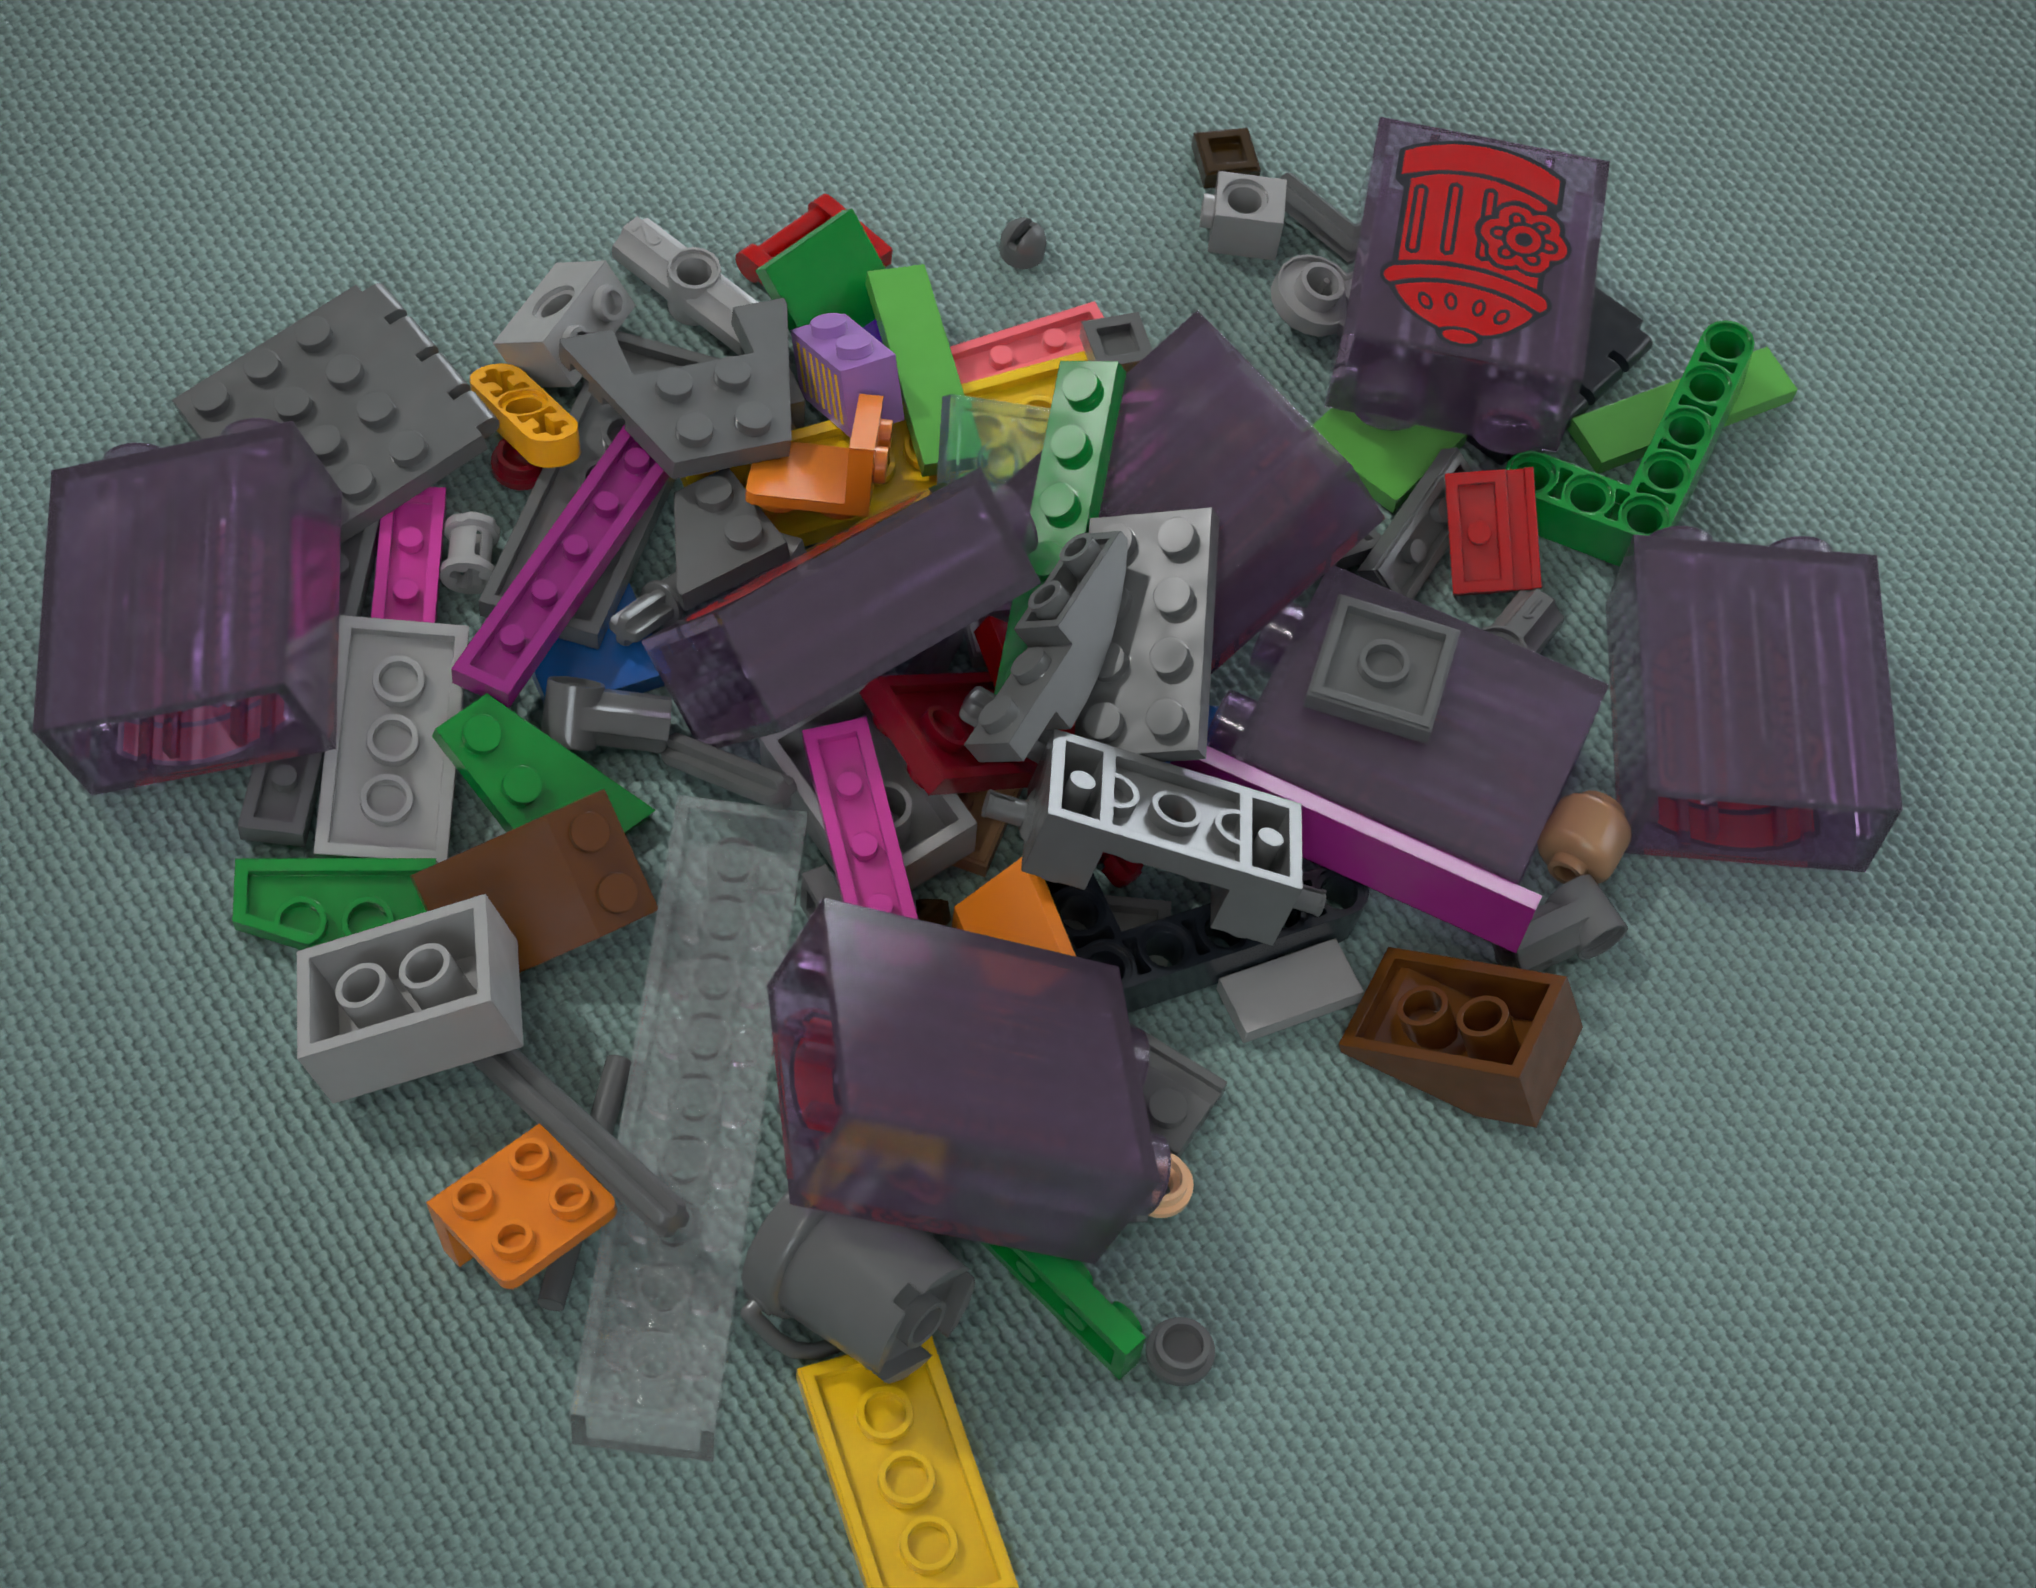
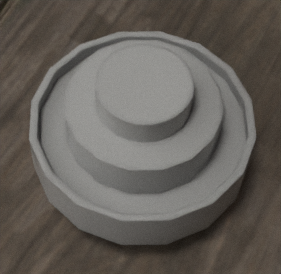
M1305 254L1292 257L1282 265L1271 286V300L1278 315L1290 327L1306 335L1323 337L1337 333L1349 321L1357 305L1356 289L1350 277L1337 264L1321 256Z

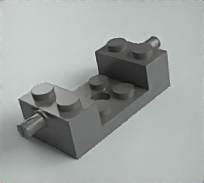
M1055 728L1028 785L1027 800H1021L989 789L983 803L982 817H989L1018 826L1024 841L1022 872L1039 876L1050 882H1059L1085 890L1102 853L1105 852L1121 857L1128 862L1142 863L1182 875L1195 882L1211 884L1210 927L1227 932L1235 937L1248 938L1273 946L1292 909L1319 917L1326 903L1327 895L1325 894L1327 892L1325 889H1318L1303 884L1301 803ZM1165 814L1175 817L1176 821L1167 817Z

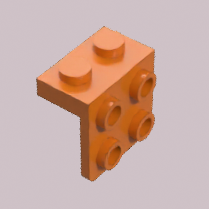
M859 393L849 448L791 442L789 456L752 463L746 485L745 501L773 513H786L792 510L821 512L826 517L837 520L851 519L855 516L869 517L874 483L885 484L888 457L890 456L893 420L882 419L884 396Z
M540 1123L426 1202L444 1252L459 1267L475 1258L498 1284L505 1289H515L524 1284L614 1219L618 1211L612 1194Z

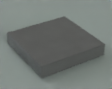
M1338 594L1303 707L1427 744L1461 630Z

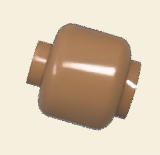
M1591 790L1564 796L1554 808L1538 837V851L1547 865L1549 873L1563 884L1587 874L1592 875L1598 884L1603 883L1613 874L1631 842V826L1625 817V811L1622 806L1607 794Z

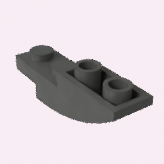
M1121 530L1082 533L1069 540L1062 548L1059 555L1060 560L1045 583L1038 587L1030 596L1028 608L1014 628L1028 648L1015 659L1011 666L1010 676L996 697L982 709L978 717L979 723L964 744L978 762L1024 761L1043 730L1072 728L1100 674L1120 610L1128 539Z

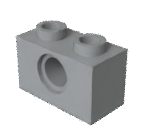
M606 260L555 263L493 344L507 364L521 368L541 388L574 387L582 375L576 368L569 371L561 363L559 358L560 339L611 329L615 334L636 305Z

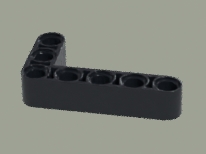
M1320 867L1304 872V885L1325 889L1327 892L1325 894L1327 895L1326 899L1335 901L1343 909L1333 908L1325 903L1319 917L1292 909L1285 922L1287 928L1281 929L1275 943L1271 946L1248 938L1235 937L1227 932L1211 928V903L1121 931L1094 873L1085 890L1045 880L1080 965L1072 1008L1083 1018L1093 1021L1109 1020L1115 1014L1122 1016L1218 984L1219 978L1335 938L1340 943L1352 933L1369 897L1368 886L1328 868ZM1063 920L1078 921L1086 927V930L1072 929ZM1208 937L1221 938L1230 947L1217 946ZM1149 956H1163L1172 966L1158 965ZM1097 974L1111 980L1113 985H1099L1089 975Z

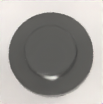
M1175 1317L1162 1321L1151 1331L1147 1340L1145 1355L1149 1368L1160 1380L1174 1386H1189L1201 1381L1211 1370L1215 1359V1345L1210 1333L1199 1322L1191 1318Z

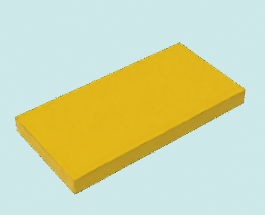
M932 1336L920 1345L932 1356L912 1374L890 1384L884 1382L871 1370L865 1368L847 1354L797 1368L796 1379L864 1588H1019Z

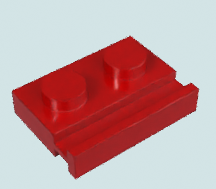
M1525 467L1524 469L1513 470L1499 469L1446 473L1445 490L1453 596L1541 590L1534 468Z

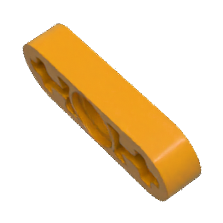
M491 364L483 366L471 374V391H474L500 422L496 431L529 463L543 468H556L568 465L579 458L581 446L577 420L521 368L511 364Z

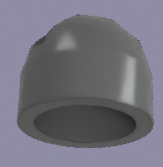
M1026 217L1016 218L1007 223L1001 234L999 247L1000 256L1003 261L1018 269H1029L1040 264L1045 256L1047 242L1044 228ZM1017 238H1022L1018 246L1013 243Z

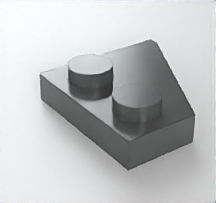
M730 468L719 470L674 492L676 582L680 605L684 611L790 559L787 541L759 506L745 501L746 489Z

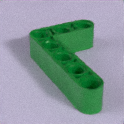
M1724 320L1717 321L1705 329L1630 486L1541 452L1525 451L1514 455L1507 463L1506 470L1524 469L1525 467L1534 468L1538 536L1626 570L1641 572L1656 567L1665 554L1743 387L1755 344L1753 334L1747 327L1738 322Z

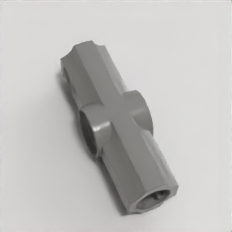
M636 216L622 228L618 239L612 245L613 259L667 299L669 313L675 320L685 325H701L738 355H744L743 348L731 325L733 307L758 303V301L721 274L719 260L712 252L698 247L687 248L649 218L640 219Z

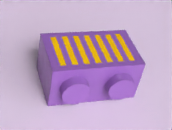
M826 313L816 316L808 325L791 330L799 388L804 398L846 435L851 437L859 393L884 396L882 419L893 420V423L904 420L896 354L845 313Z

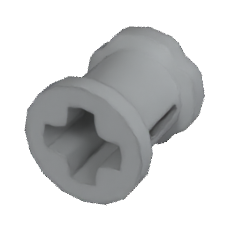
M470 511L453 514L446 520L444 535L449 540L448 559L442 563L439 577L448 589L464 594H480L483 592L495 568L491 564L493 546L500 539L501 529L496 524L494 518L484 513Z

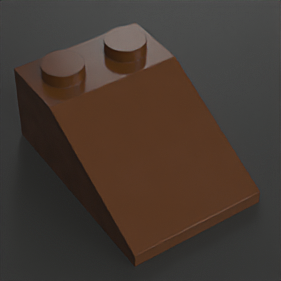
M605 789L585 796L410 875L426 912L486 894L518 941L519 973L596 940L659 910Z
M1388 947L1338 1045L1341 1053L1474 1116L1537 1128L1583 1025L1567 976Z

